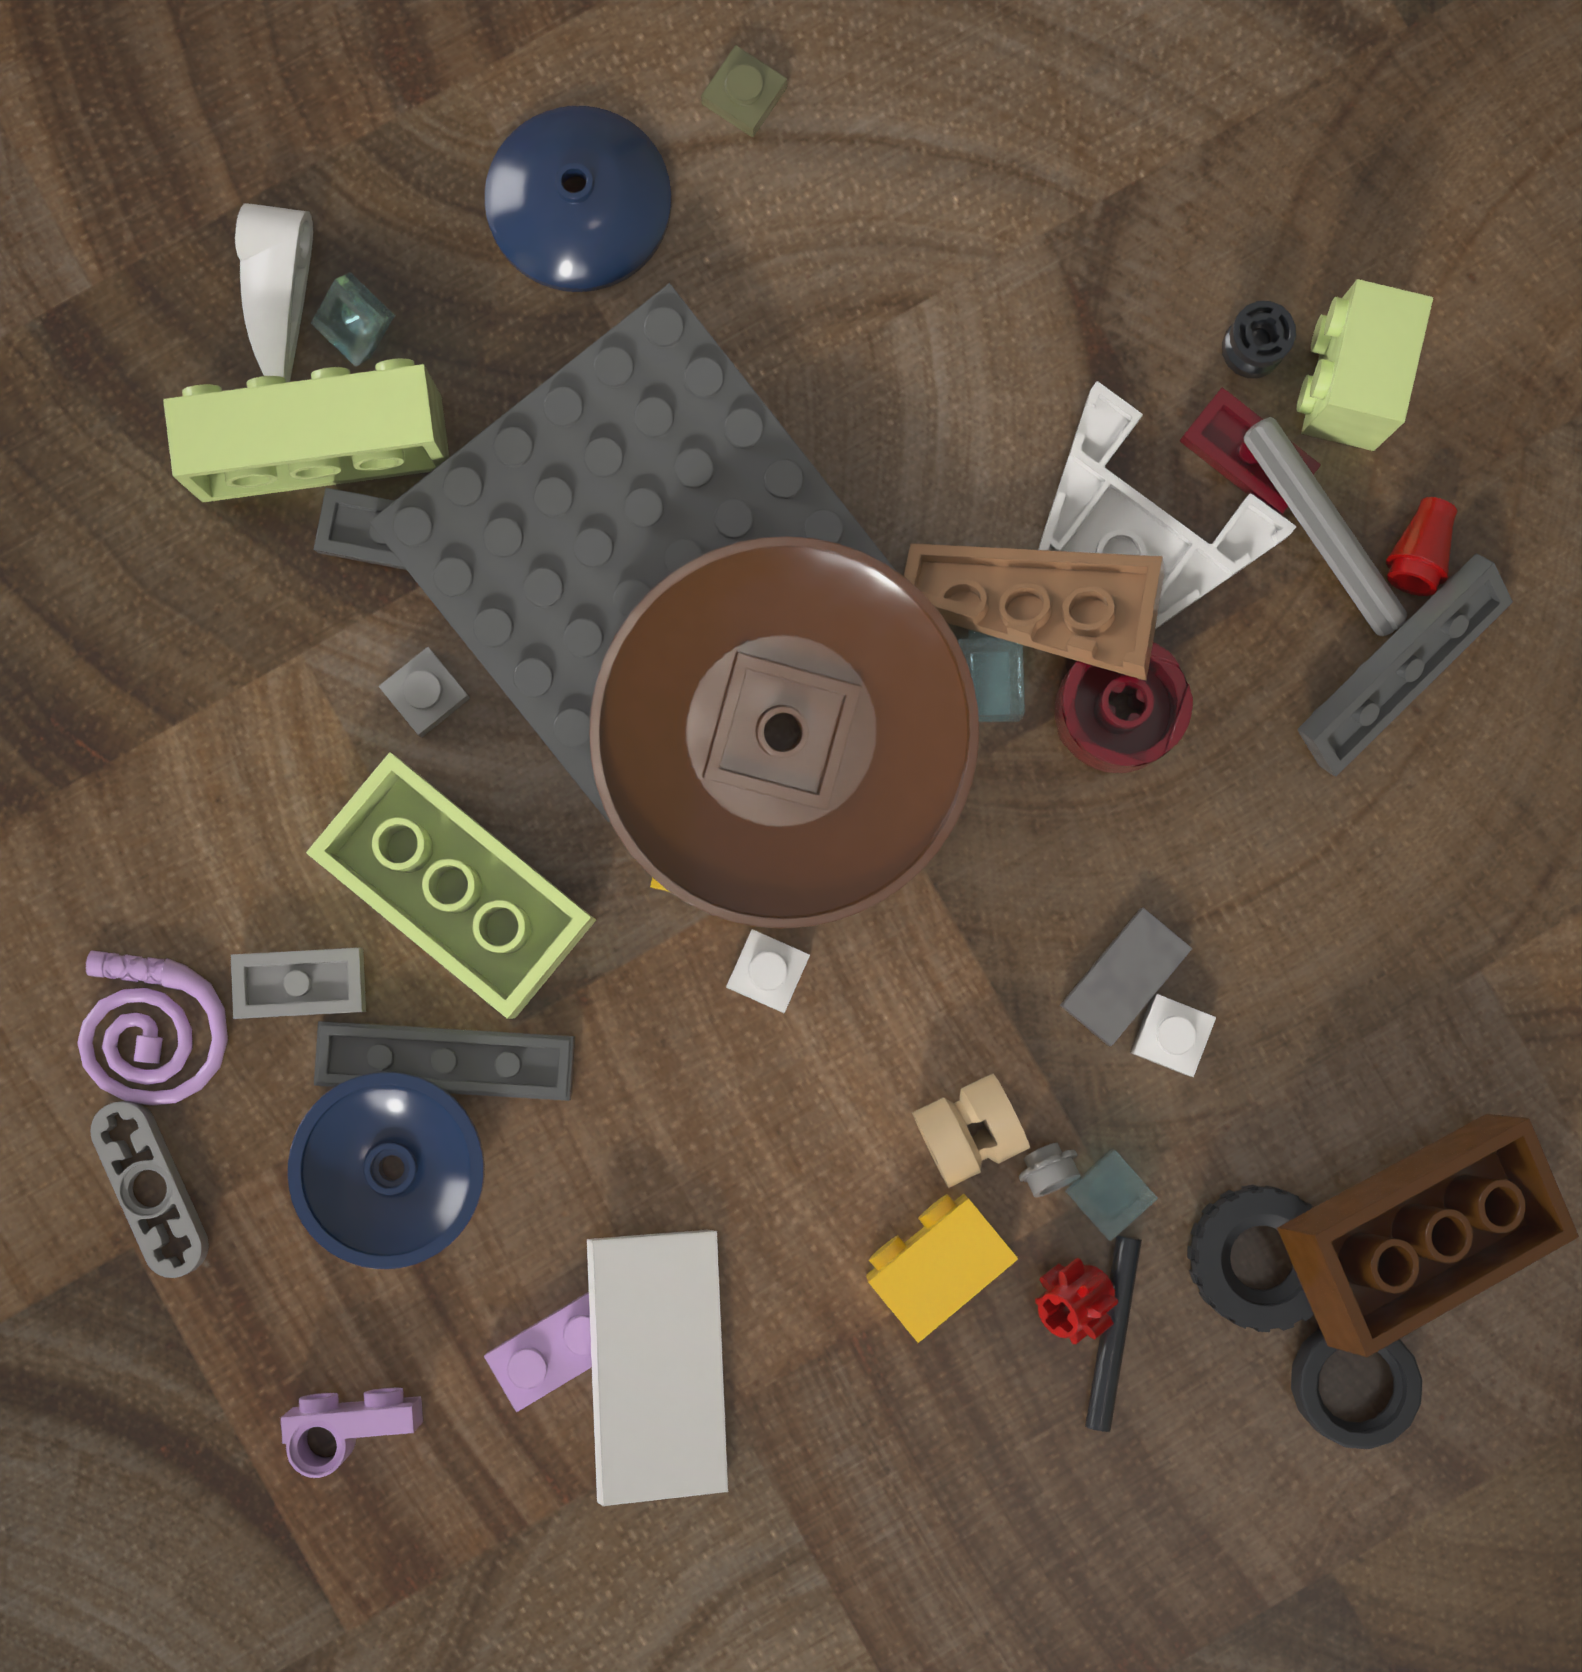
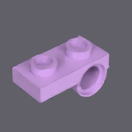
M381 1388L364 1392V1401L339 1403L337 1393H321L300 1397L299 1407H293L281 1417L282 1444H286L288 1460L297 1472L306 1477L320 1478L334 1472L352 1453L356 1438L414 1433L423 1423L421 1396L403 1398V1388ZM322 1427L333 1434L337 1444L334 1456L320 1457L311 1451L307 1442V1434L310 1428Z

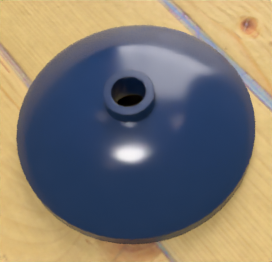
M559 107L540 113L525 121L500 146L492 160L486 179V217L495 242L503 255L518 271L528 278L549 288L561 291H595L611 287L631 277L657 251L667 231L671 215L672 195L669 175L663 158L654 143L639 127L628 119L597 107ZM571 177H581L586 181L584 189L577 193H570L563 188L565 182Z
M398 1072L371 1073L355 1077L341 1083L323 1095L301 1121L293 1138L288 1159V1185L291 1200L300 1221L308 1233L318 1244L336 1257L354 1265L373 1269H396L415 1265L433 1257L449 1246L462 1233L473 1217L481 1198L485 1178V1161L481 1140L473 1121L462 1105L436 1084L421 1077ZM389 1155L399 1157L404 1163V1173L399 1179H391L383 1171V1162Z

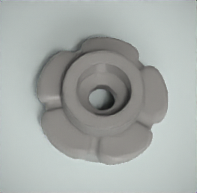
M1058 1143L1046 1145L1023 1159L1027 1169L1020 1173L1019 1180L1020 1182L1028 1183L1035 1198L1055 1192L1071 1184L1081 1176L1073 1160L1078 1154L1075 1150L1062 1152Z

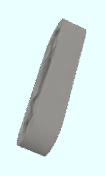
M128 1101L114 1102L104 1106L97 1112L92 1121L91 1139L147 1265L156 1274L167 1278L181 1277L196 1270L207 1256L209 1248L208 1237L153 1114L144 1105ZM119 1113L123 1120H136L139 1129L130 1135L131 1142L136 1153L145 1152L150 1148L154 1156L153 1159L136 1162L123 1170L120 1160L133 1156L128 1144L124 1140L113 1142L110 1138L109 1131L117 1126L115 1115ZM144 1170L158 1172L166 1182V1196L156 1207L142 1205L135 1198L133 1192L134 1181ZM175 1206L180 1217L167 1220L169 1227L176 1238L187 1235L191 1243V1247L183 1252L185 1263L182 1265L176 1256L166 1259L162 1254L161 1247L169 1243V1236L163 1223L154 1226L150 1230L146 1219L166 1214Z

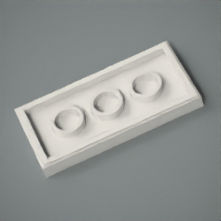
M698 1230L587 1239L597 1503L602 1506L728 1492L717 1231Z

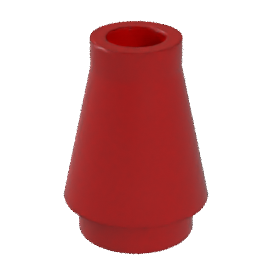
M1426 497L1421 500L1416 514L1386 559V565L1389 568L1387 580L1395 588L1412 595L1430 596L1436 593L1438 585L1447 581L1453 525L1458 512L1452 503L1436 497Z

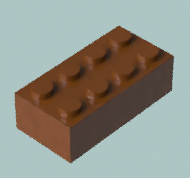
M1485 1114L1277 1227L1327 1346L1364 1357L1371 1356L1579 1237L1530 1119Z

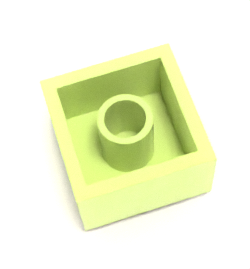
M1360 279L1354 282L1342 298L1334 297L1328 315H1320L1312 337L1311 352L1318 353L1319 358L1314 375H1306L1297 402V412L1305 414L1301 434L1375 451L1405 423L1433 297Z

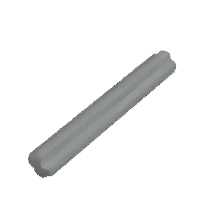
M1268 417L1254 424L1244 436L1245 444L1375 634L1386 636L1400 628L1406 622V610L1276 419Z

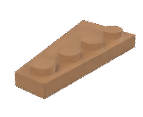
M910 544L904 577L929 599L943 616L946 623L1147 681L1165 573L1163 556Z

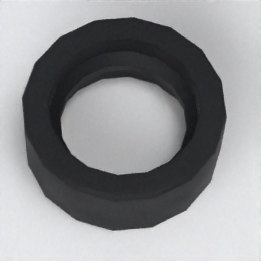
M1318 1328L1302 1343L1292 1363L1291 1390L1298 1411L1322 1436L1345 1448L1373 1449L1393 1442L1411 1426L1421 1405L1423 1380L1415 1356L1400 1339L1379 1350L1378 1353L1389 1364L1394 1378L1393 1394L1386 1408L1375 1418L1363 1422L1344 1421L1333 1415L1323 1404L1318 1389L1319 1373L1325 1361L1339 1350L1327 1346L1321 1329Z

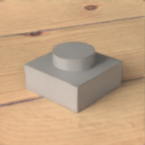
M429 647L425 648L379 685V688L421 738L470 699L468 694Z

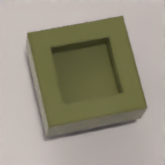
M735 45L702 93L701 102L703 106L753 138L787 89V78Z

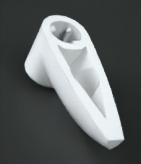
M244 203L237 218L235 244L237 256L240 259L242 308L248 337L263 375L281 376L286 379V382H290L312 251V217L309 211Z

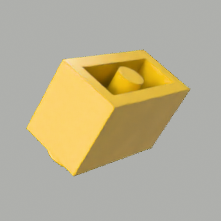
M964 1193L955 1201L948 1194L941 1197L919 1216L918 1219L924 1225L922 1229L905 1243L898 1235L895 1236L869 1259L874 1269L866 1275L868 1283L918 1343L1018 1260L1017 1256Z

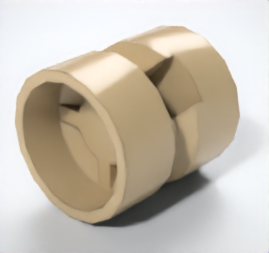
M994 1073L961 1088L960 1098L954 1103L943 1097L912 1112L919 1131L948 1188L981 1173L982 1161L987 1158L999 1164L1030 1148L1021 1123ZM982 1121L984 1128L978 1130L974 1136H971L967 1125Z

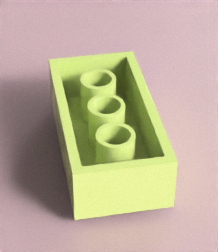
M404 358L384 360L375 365L376 371L350 374V370L343 367L322 368L313 371L311 379L286 382V379L281 376H261L248 380L246 382L247 388L222 391L220 386L211 384L190 386L182 390V397L163 399L172 475L200 501L209 502L432 472L449 458L442 397L425 365H414L413 360Z
M391 752L388 753L306 852L507 1019H513L519 1015L596 921L588 912Z

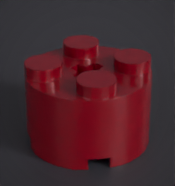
M1154 642L1147 681L1076 661L1061 681L1055 699V721L1059 739L1077 759L1094 769L1109 773H1127L1143 769L1163 757L1182 739L1190 723L1193 696L1190 685L1187 683L1179 667V663L1169 651ZM1121 692L1129 696L1127 706L1136 710V713H1131L1124 720L1115 716L1116 707L1109 704V700L1113 701Z

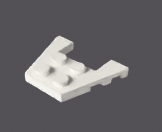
M1097 381L1089 392L1038 550L1163 556L1165 573L1155 627L1157 629L1285 540L1296 526L1250 493L1212 544L1200 538L1105 468L1143 414Z

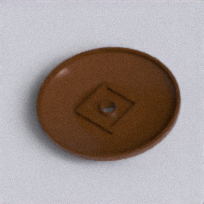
M790 536L757 538L709 551L687 562L653 587L628 614L616 632L603 658L595 682L589 721L590 759L598 793L615 832L634 859L666 890L704 912L735 923L768 928L810 927L855 915L882 902L904 887L938 853L952 832L965 806L972 786L979 745L978 705L971 673L955 635L940 612L908 579L885 563L861 551L838 543ZM778 713H788L798 722L799 736L796 742L789 748L782 750L771 748L764 737L765 725L772 716Z

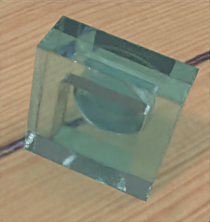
M349 272L334 279L311 324L354 366H357L371 359L395 315Z
M1114 1149L1108 1151L1065 1190L1067 1195L1109 1241L1113 1240L1158 1199Z

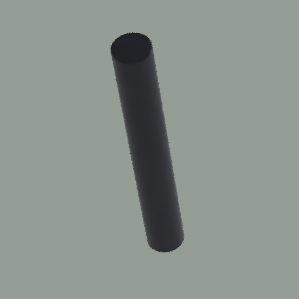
M1116 1235L1109 1279L1113 1284L1118 1304L1107 1312L1114 1324L1102 1333L1099 1338L1085 1423L1086 1428L1102 1432L1111 1431L1142 1239Z

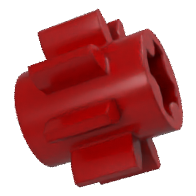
M1076 1258L1066 1267L1058 1263L1040 1277L1039 1280L1046 1291L1035 1299V1303L1038 1305V1314L1042 1323L1052 1334L1060 1338H1069L1071 1343L1076 1345L1087 1335L1095 1340L1114 1324L1107 1312L1118 1304V1299L1115 1298V1291L1111 1280L1101 1269L1092 1265H1084L1080 1258Z

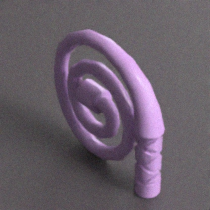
M90 951L86 962V973L88 976L110 979L121 978V980L138 982L139 980L144 981V983L162 984L163 987L183 990L196 998L208 1015L212 1041L207 1061L197 1074L174 1089L161 1091L132 1089L112 1079L96 1060L93 1038L96 1026L110 1010L126 1003L145 1002L158 1006L172 1018L178 1035V1047L171 1061L158 1069L145 1070L133 1067L121 1058L117 1048L119 1035L126 1028L136 1026L143 1029V1034L137 1035L134 1061L160 1063L163 1038L158 1037V1027L150 1016L140 1013L120 1015L105 1030L102 1049L109 1067L127 1081L144 1085L165 1082L182 1070L193 1049L192 1028L186 1014L168 995L148 988L123 989L99 1000L82 1022L77 1043L82 1065L99 1088L124 1101L153 1106L177 1103L202 1090L221 1067L228 1042L225 1008L212 984L188 966L168 958L164 961V959L147 957V959H144L141 956H119L116 953Z

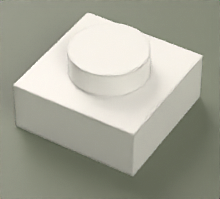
M752 929L726 988L785 1013L810 955Z
M1154 994L1130 1053L1187 1076L1194 1077L1216 1017L1159 994Z

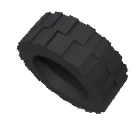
M1256 1185L1241 1186L1242 1189L1235 1192L1228 1190L1219 1195L1220 1199L1214 1204L1209 1203L1202 1210L1203 1216L1198 1224L1194 1223L1190 1233L1193 1235L1191 1246L1187 1247V1258L1191 1260L1192 1267L1189 1272L1192 1282L1197 1284L1200 1290L1199 1295L1215 1312L1233 1324L1245 1329L1249 1327L1258 1332H1270V1329L1279 1328L1284 1331L1293 1328L1294 1323L1302 1319L1307 1321L1314 1313L1293 1265L1289 1275L1282 1283L1270 1289L1258 1290L1244 1285L1236 1277L1231 1266L1230 1255L1235 1240L1245 1230L1254 1226H1270L1277 1229V1227L1314 1207L1295 1194L1267 1185L1265 1187Z

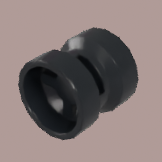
M1256 301L1247 305L1236 316L1222 341V355L1227 366L1236 374L1245 378H1261L1270 374L1281 363L1294 344L1296 325L1291 314L1282 305L1272 301Z

